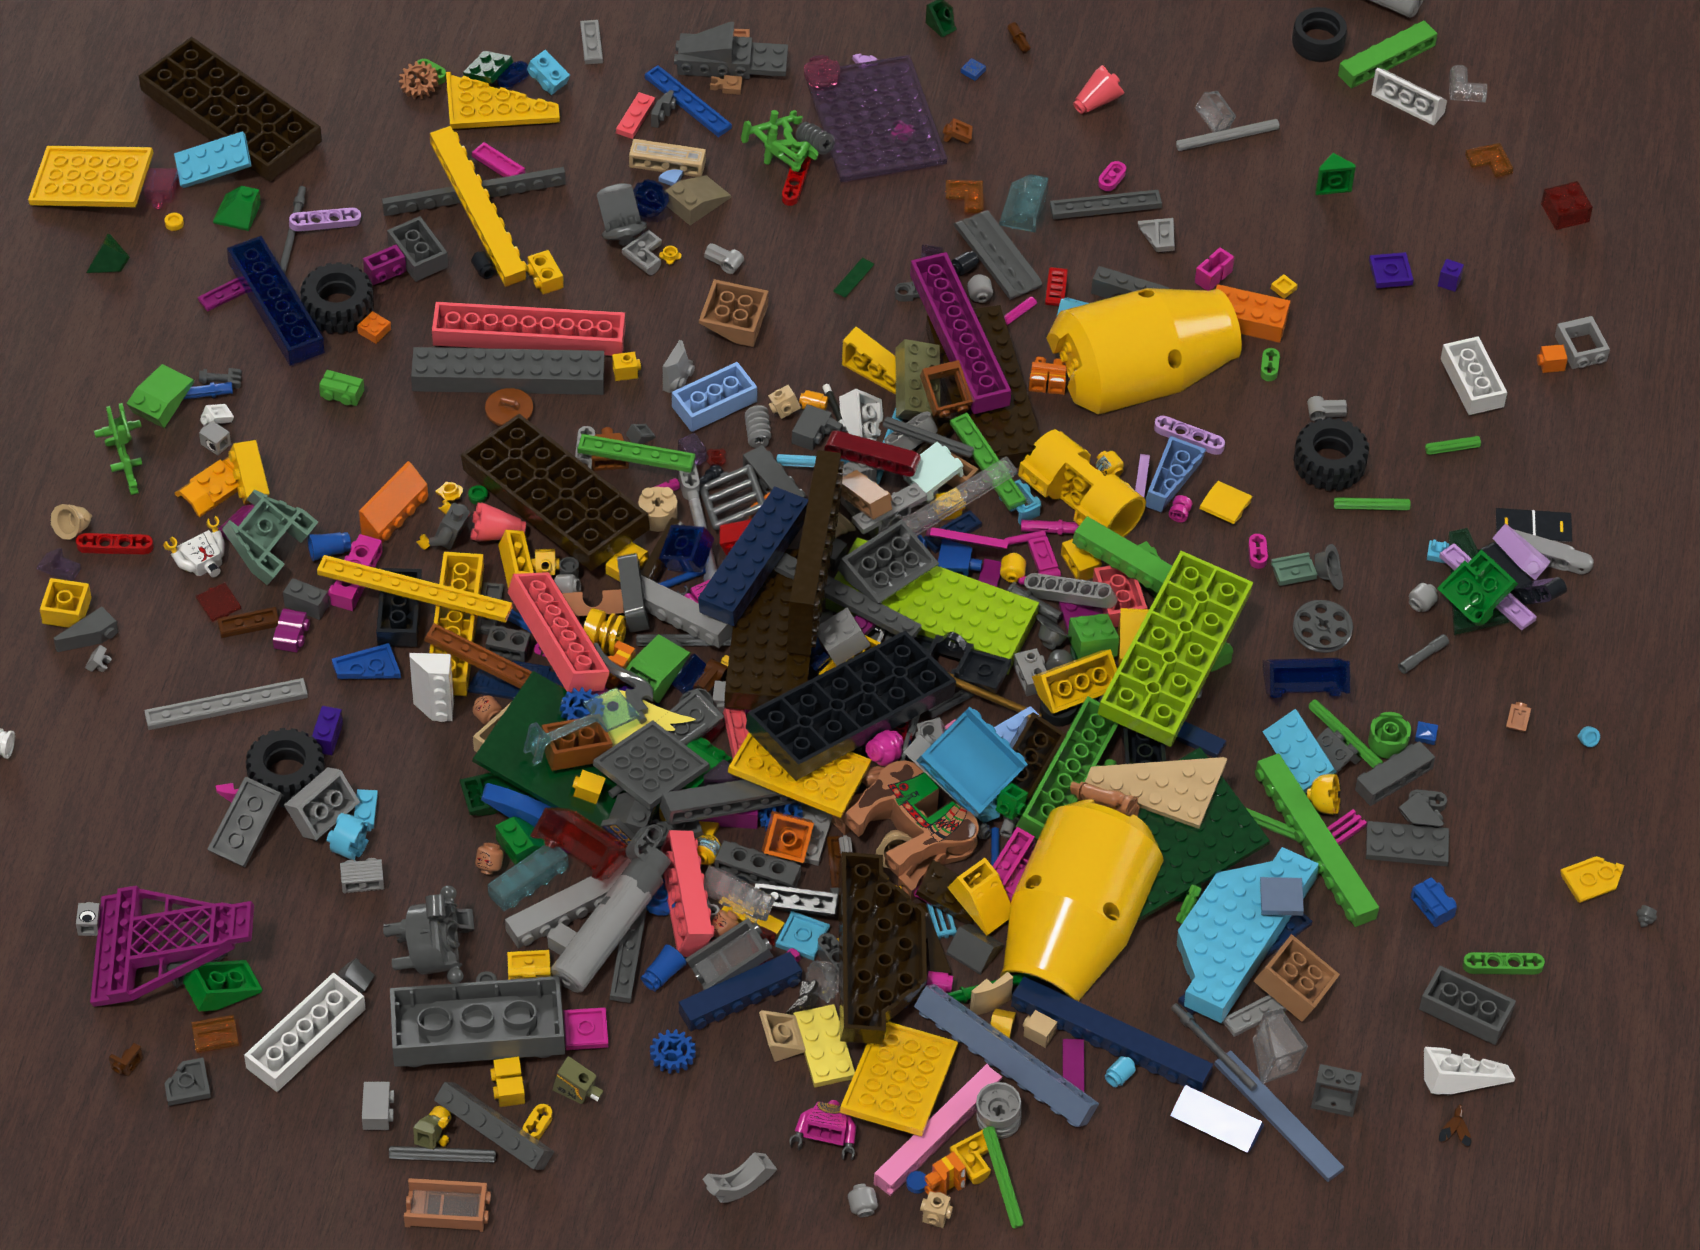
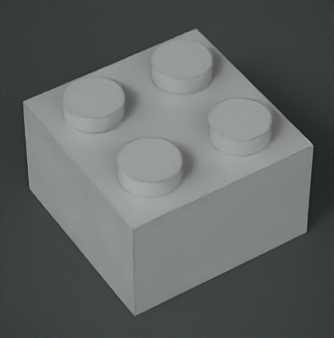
M848 608L838 612L819 625L817 635L836 666L871 646Z

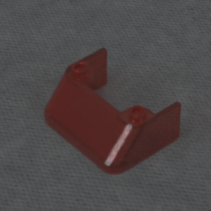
M545 808L530 835L532 838L545 840L544 844L550 848H564L591 866L592 878L602 881L609 879L628 859L626 856L627 845L571 809Z

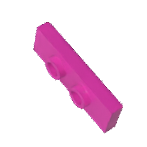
M485 142L472 151L473 158L503 177L525 174L524 167Z

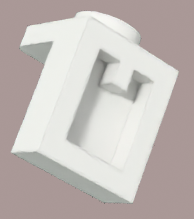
M226 404L206 405L200 421L204 426H207L211 421L215 423H230L234 416Z

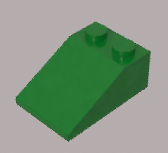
M701 737L686 745L709 763V770L682 789L712 785L725 778L732 760L725 751L716 748L707 739Z
M246 960L208 962L186 973L183 980L198 1011L219 1010L262 992V988Z

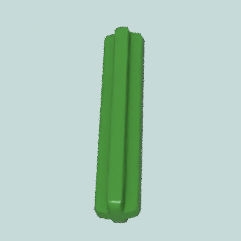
M1479 436L1427 443L1425 451L1426 454L1430 455L1477 448L1481 446V440Z

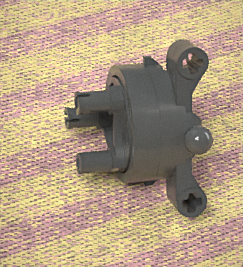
M446 885L441 889L440 894L426 896V903L411 905L407 911L406 919H402L401 922L383 925L385 937L396 935V938L399 937L397 939L398 943L407 941L409 956L392 958L393 970L415 968L421 975L448 971L447 978L450 983L457 984L463 980L464 975L460 969L462 964L459 963L458 947L460 943L458 942L457 933L474 931L473 909L455 908L457 904L454 903L457 892L453 886Z

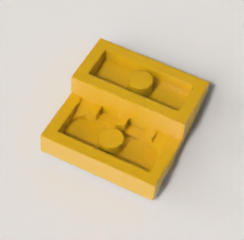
M1217 481L1203 500L1199 509L1235 524L1241 518L1243 510L1251 503L1253 496Z

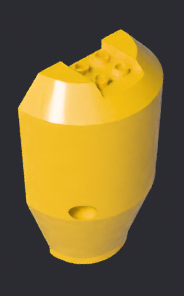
M1145 288L1062 310L1057 315L1046 337L1053 354L1060 352L1061 361L1065 362L1067 375L1070 378L1067 388L1073 402L1098 415L1179 393L1229 361L1239 358L1242 347L1237 315L1229 298L1219 289L1205 291Z
M1092 799L1060 806L1050 812L1011 899L1004 965L1000 977L1007 972L1030 974L1052 983L1064 991L1070 998L1078 1002L1127 945L1164 861L1162 852L1151 830L1140 818L1134 814L1129 817L1112 808L1095 804V800Z

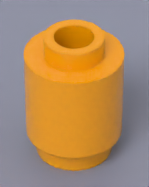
M806 390L805 393H801L799 404L802 405V409H805L808 404L826 410L828 397L822 393Z

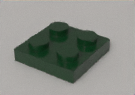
M483 51L463 74L473 80L493 83L514 61L512 56Z

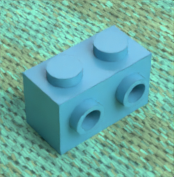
M546 50L530 60L527 67L529 75L535 78L550 95L566 85L570 74Z

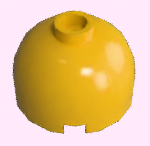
M1320 775L1312 782L1311 788L1307 789L1308 799L1312 801L1314 808L1322 814H1338L1340 798H1338V791H1340L1338 775Z

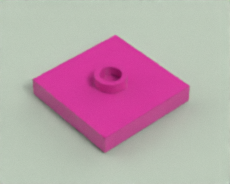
M606 1007L563 1010L566 1050L608 1047Z

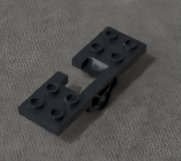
M948 632L944 636L936 635L934 639L918 634L914 638L932 657L936 652L961 659L957 668L952 669L950 672L954 674V677L996 694L1012 665L1011 659L974 650V644L967 643L955 632Z

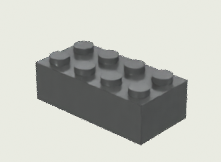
M1439 965L1422 995L1419 1010L1496 1045L1513 1014L1516 1000Z

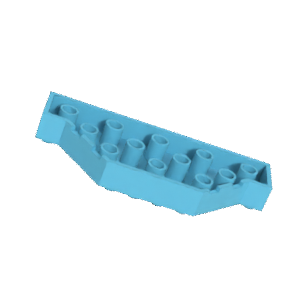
M1282 847L1273 861L1215 874L1178 929L1177 947L1179 952H1181L1185 969L1191 979V984L1185 991V1007L1219 1023L1223 1022L1292 916L1261 915L1260 877L1302 878L1304 899L1317 879L1319 863Z

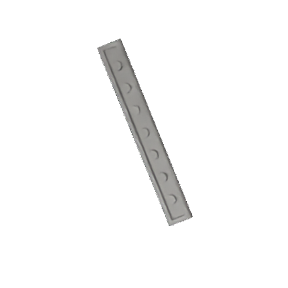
M304 678L147 709L144 712L148 730L304 699L308 698Z

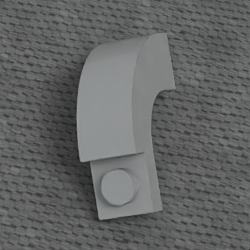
M754 1152L734 1171L724 1175L708 1173L702 1180L712 1195L716 1196L721 1203L740 1199L756 1190L776 1172L777 1168L766 1154Z

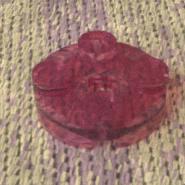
M818 55L810 58L807 64L805 63L804 77L811 87H825L837 84L840 76V66L835 59L832 61L829 59V56Z

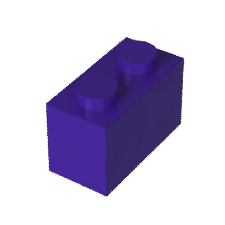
M327 706L321 707L312 737L320 744L323 754L333 756L343 725L342 709Z

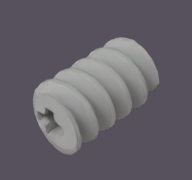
M762 405L750 407L745 412L748 443L754 448L761 445L766 447L771 438L768 409Z

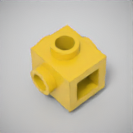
M535 549V558L531 559L533 570H536V573L549 572L551 577L555 575L556 570H559V558H555V549ZM547 562L549 565L543 566L542 563Z

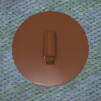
M504 388L488 397L485 404V412L492 423L502 426L518 414L529 420L533 413V402L530 396L522 390Z

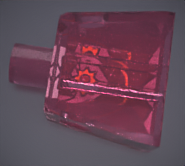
M148 168L143 185L146 202L152 203V207L160 209L163 207V203L173 202L179 184L177 169Z

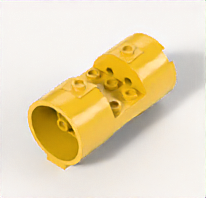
M1054 429L1044 434L1035 442L1034 446L1036 448L1032 451L1031 455L1027 454L1025 459L1020 462L1018 476L1045 498L1048 496L1052 499L1060 498L1075 510L1073 521L1078 525L1088 516L1120 536L1126 537L1137 525L1146 507L1145 498L1115 474L1104 476L1100 470L1090 465L1091 454L1062 431Z

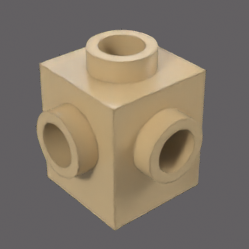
M789 385L768 395L771 401L769 403L770 409L773 414L777 413L781 419L801 408Z
M930 1191L928 1198H923L920 1211H923L922 1222L943 1228L946 1218L950 1219L953 1206H950L951 1197L941 1192L935 1193Z

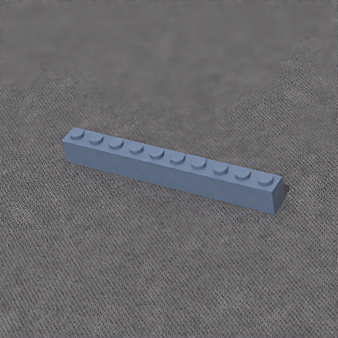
M937 985L925 986L914 1005L919 1010L921 1016L933 1020L936 1027L948 1031L952 1034L951 1037L954 1040L967 1045L969 1051L981 1055L985 1058L984 1061L987 1064L996 1066L1005 1077L1014 1079L1018 1082L1017 1085L1021 1089L1029 1090L1033 1093L1036 1100L1051 1106L1050 1109L1054 1113L1062 1114L1067 1118L1069 1124L1075 1127L1088 1124L1099 1105L1097 1101Z

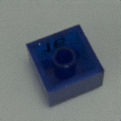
M671 525L659 559L671 571L702 573L712 548L714 537L705 527Z

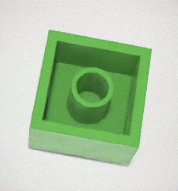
M1108 614L1070 618L1068 635L1071 638L1068 637L1078 659L1101 650L1110 649L1113 657L1117 656L1119 636Z

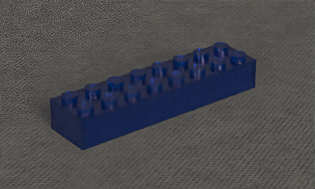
M259 236L228 247L227 255L230 267L239 279L289 366L325 353L324 339L263 237Z

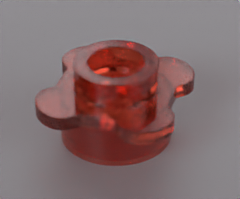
M724 449L707 450V455L709 456L707 463L711 466L715 464L722 466L726 463L724 458L726 451Z

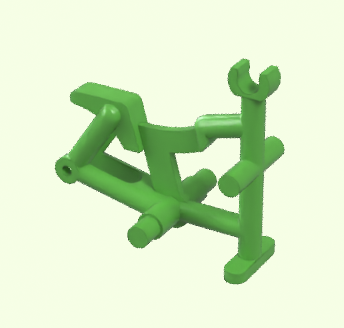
M772 110L769 122L751 126L750 121L744 122L741 141L742 143H747L749 135L755 134L764 143L765 164H771L773 155L791 166L793 171L798 172L807 156L813 160L818 158V151L809 142H797L792 136L793 129L789 123L800 124L803 118L802 116H796V110L791 111L789 116L777 119L778 111ZM782 125L785 139L777 140L778 126ZM768 129L767 135L762 132V131Z
M123 403L118 404L120 417L113 419L111 408L107 406L109 426L94 430L95 438L114 436L106 439L105 445H116L121 462L111 464L110 468L112 472L124 469L132 495L139 493L132 467L142 465L141 457L130 460L129 455L126 453L125 444L132 440L130 431L140 428L141 422L140 420L127 422Z

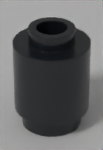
M478 251L473 255L471 263L479 276L484 279L493 277L496 273V266L486 251Z
M966 251L954 258L951 263L957 275L962 276L976 268L979 259L975 252Z

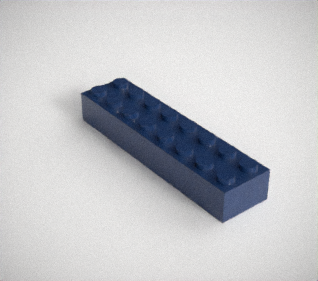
M774 486L698 597L700 613L729 625H736L804 525L808 499Z

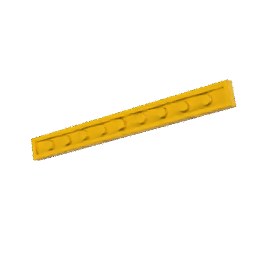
M326 555L323 556L317 569V575L505 623L513 608L511 602Z

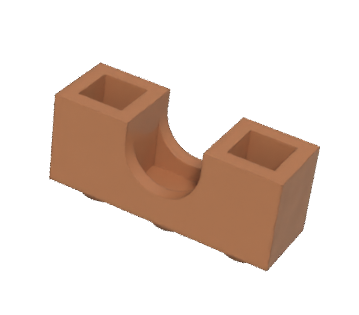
M621 589L602 591V602L596 607H589L584 603L582 592L562 593L578 621L580 617L587 616L592 608L605 611L608 618L612 613H615L617 618L619 614L624 613Z

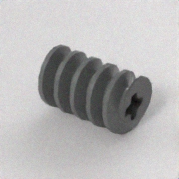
M806 121L797 128V140L799 142H809L819 154H827L834 147V136L815 124Z

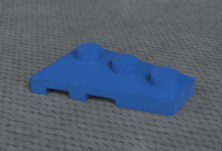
M389 643L331 659L337 679L401 678L399 667Z

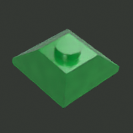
M240 186L225 194L213 223L249 231L261 205L259 189Z

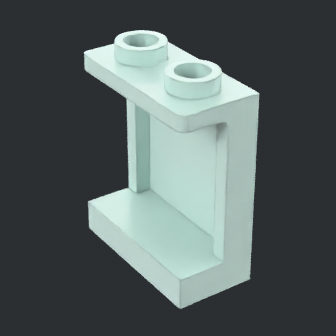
M936 442L920 454L921 460L915 475L911 477L903 475V478L909 485L916 482L927 494L926 502L929 503L934 499V491L955 475L959 477L964 475V466L958 458H954L951 455L950 450L946 446L942 447Z

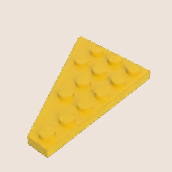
M446 72L449 119L452 129L560 122L559 105L557 103L547 102L540 98L535 100L526 97V94L509 91L503 87H500V89L489 86V83L476 79L473 80L466 76L462 78L451 75V72Z

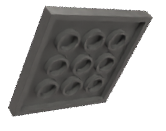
M654 720L593 760L594 767L649 810L661 803L663 793L678 791L709 770V763Z

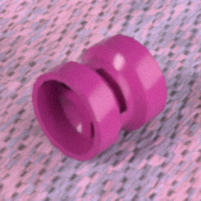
M1183 495L1176 496L1173 500V506L1169 510V517L1176 522H1185L1188 518V512L1192 508V501Z

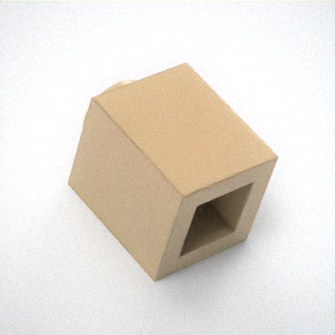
M1035 1010L1032 1016H1027L1023 1023L1024 1037L1046 1048L1056 1033L1057 1021Z

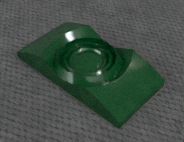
M491 772L460 779L469 815H494L499 812L481 800L485 784L487 783L508 788L538 800Z

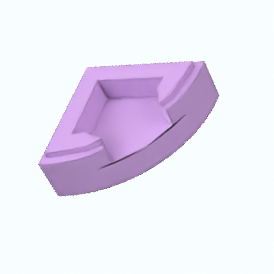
M855 54L852 57V60L862 71L876 65L878 61L872 55Z

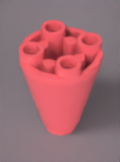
M1101 65L1078 94L1073 106L1080 114H1083L1118 99L1124 94L1123 89L1118 84L1120 82L1119 78L1114 73L1111 75Z
M477 503L476 511L473 512L472 523H475V526L471 530L470 539L477 542L501 540L505 530L524 531L525 533L526 521H521L520 518L486 503Z

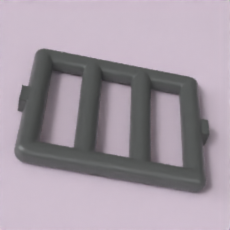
M746 465L730 473L726 471L720 474V477L700 485V493L714 530L720 529V525L745 521V518L756 514L765 501L752 465ZM745 474L748 475L749 479L709 495V489ZM752 486L753 492L718 507H713V502ZM754 499L757 500V505L718 521L717 515Z

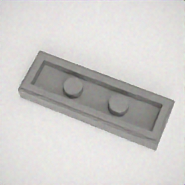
M598 20L580 21L585 64L603 63Z
M1267 995L1226 1016L1223 1023L1233 1037L1285 1012L1287 1009L1273 997Z

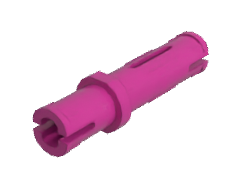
M1022 520L1021 532L1045 530L1046 533H1058V535H1062V533L1074 534L1080 525L1076 522H1066L1063 520Z

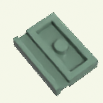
M1309 552L1271 559V566H1273L1279 586L1317 579V572L1312 559L1309 557Z

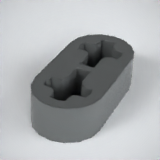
M1416 789L1409 793L1408 799L1417 792L1420 795L1425 794L1431 802L1429 806L1433 811L1437 809L1441 812L1446 807L1447 797L1442 792Z

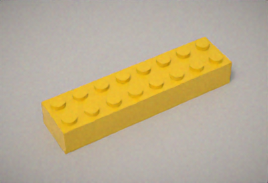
M444 552L439 584L481 595L484 573L483 554ZM436 605L434 623L474 642L478 616ZM432 644L430 645L429 654H450ZM451 654L453 695L467 696L471 664Z

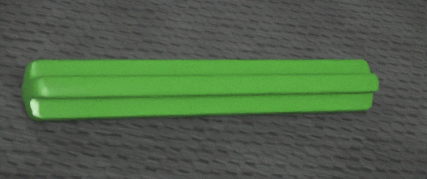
M1336 497L1333 503L1335 509L1410 510L1411 506L1410 499Z
M1246 808L1260 827L1297 841L1294 836V832L1297 830L1293 827H1288L1285 823Z

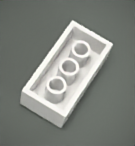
M1479 336L1443 344L1441 361L1468 415L1504 407L1507 391Z

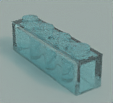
M553 840L549 841L488 884L489 897L503 911L515 907L524 897L532 895L537 888L549 883L557 874L563 873L568 867V855Z

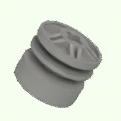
M1002 1082L988 1084L980 1090L976 1100V1115L979 1129L983 1130L986 1127L993 1126L998 1139L1013 1135L1021 1125V1098L1018 1091L1013 1086Z

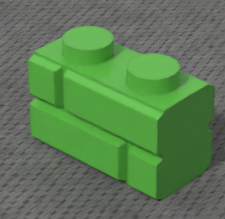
M326 370L324 378H322L319 385L320 396L329 401L336 400L344 405L351 404L357 406L364 392V380Z

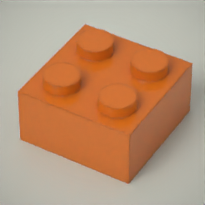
M372 311L357 325L358 334L377 344L391 330V322Z

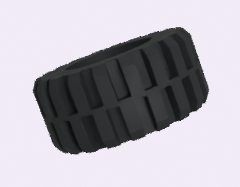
M336 262V264L327 263L326 266L317 267L316 271L312 270L302 282L300 293L304 317L310 325L316 326L322 332L324 330L330 334H333V332H338V334H343L345 331H348V333L352 332L373 311L374 300L371 280H369L365 272L362 273L361 269L358 267L354 268L352 264L347 263L344 265L342 262ZM332 294L351 296L348 300L338 303L323 300Z
M1326 417L1325 420L1320 418L1315 420V423L1310 422L1301 429L1296 439L1293 461L1299 476L1302 479L1305 478L1306 483L1309 485L1313 484L1318 489L1325 488V491H1331V489L1339 491L1343 487L1347 489L1353 483L1356 484L1364 475L1369 455V443L1365 434L1361 433L1357 426L1354 427L1353 423L1349 421L1344 422L1340 418L1336 420L1332 419V417ZM1334 449L1340 451L1346 457L1332 460L1322 457L1316 451Z
M280 728L279 731L271 730L267 735H261L258 738V742L254 741L252 743L251 749L248 750L246 755L247 777L282 793L283 795L278 803L280 807H285V803L325 770L324 755L320 744L317 743L314 737H309L308 733L304 731L300 733L298 729L291 728V730ZM282 760H294L303 765L297 772L289 775H278L268 770L273 764Z

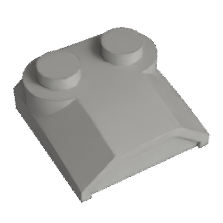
M682 340L678 341L665 364H663V391L668 393L684 387L688 376H692L695 369L693 361L687 357Z

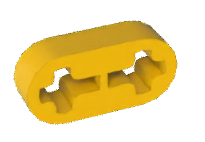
M547 1104L537 1105L524 1123L523 1130L529 1133L536 1126V1132H532L530 1135L539 1140L552 1121L551 1107ZM544 1112H546V1116L543 1115L542 1118L539 1120V1114H543Z

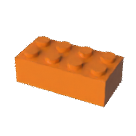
M1217 284L1216 289L1226 294L1235 310L1241 334L1281 342L1288 318L1290 300Z

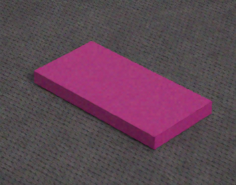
M933 527L928 528L926 536L933 538H943L996 549H1006L1008 547L1007 540Z

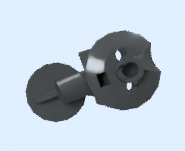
M614 184L601 189L597 193L606 229L602 233L604 239L620 240V245H627L635 240L634 236L646 229L647 223L640 219L631 184Z

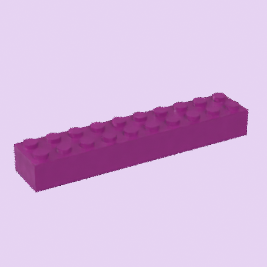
M947 252L911 260V279L950 362L960 361L973 400L971 405L973 414L1010 406L1011 389Z

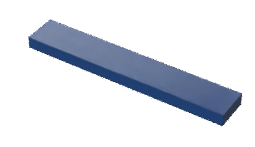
M659 65L645 73V79L665 94L673 90L676 104L717 137L732 129V124Z

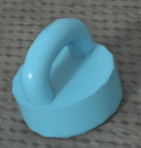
M1587 726L1580 731L1577 738L1583 745L1593 747L1598 744L1600 733L1597 729Z

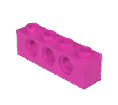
M359 534L357 540L352 542L349 556L346 555L344 560L375 568L383 552L382 540ZM336 580L328 591L331 605L353 611L365 587Z

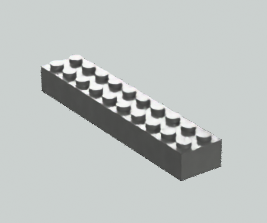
M413 347L412 391L494 393L504 388H515L525 393L604 395L605 354L604 351Z

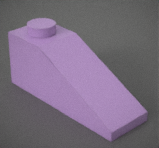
M1506 523L1493 537V540L1534 580L1538 578L1550 563L1549 559Z

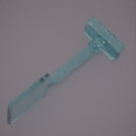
M614 688L583 703L591 713L590 715L556 730L545 733L537 722L530 724L523 751L525 754L531 752L534 755L533 763L536 765L542 762L545 746L553 740L594 722H598L608 732L638 719L640 715L621 692Z

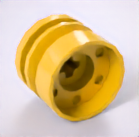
M592 608L587 615L583 629L593 645L594 643H598L599 646L601 644L604 654H607L609 651L610 656H614V645L616 642H624L626 618L623 615H619L617 618V615L612 613L606 621L605 611Z

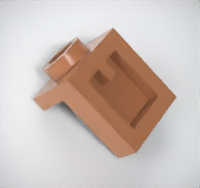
M1521 702L1511 704L1506 728L1526 732L1531 708H1528L1527 704Z

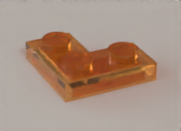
M1500 143L1466 150L1465 156L1472 168L1489 164L1495 177L1513 174L1514 168Z
M946 180V199H964L965 213H980L983 211V181Z

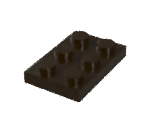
M932 860L915 895L964 924H970L973 920L972 917L947 888L960 875Z

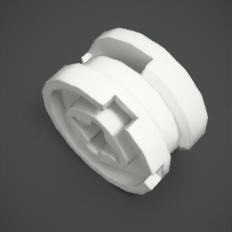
M0 728V755L8 759L14 748L15 732L11 730L6 732Z

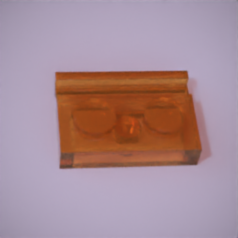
M234 1015L191 1022L196 1052L239 1045Z

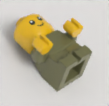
M436 1106L429 1115L420 1119L413 1128L414 1144L432 1150L435 1149L436 1143L443 1147L446 1146L449 1142V1137L446 1135L440 1137L442 1130L451 1121L450 1111L443 1106Z

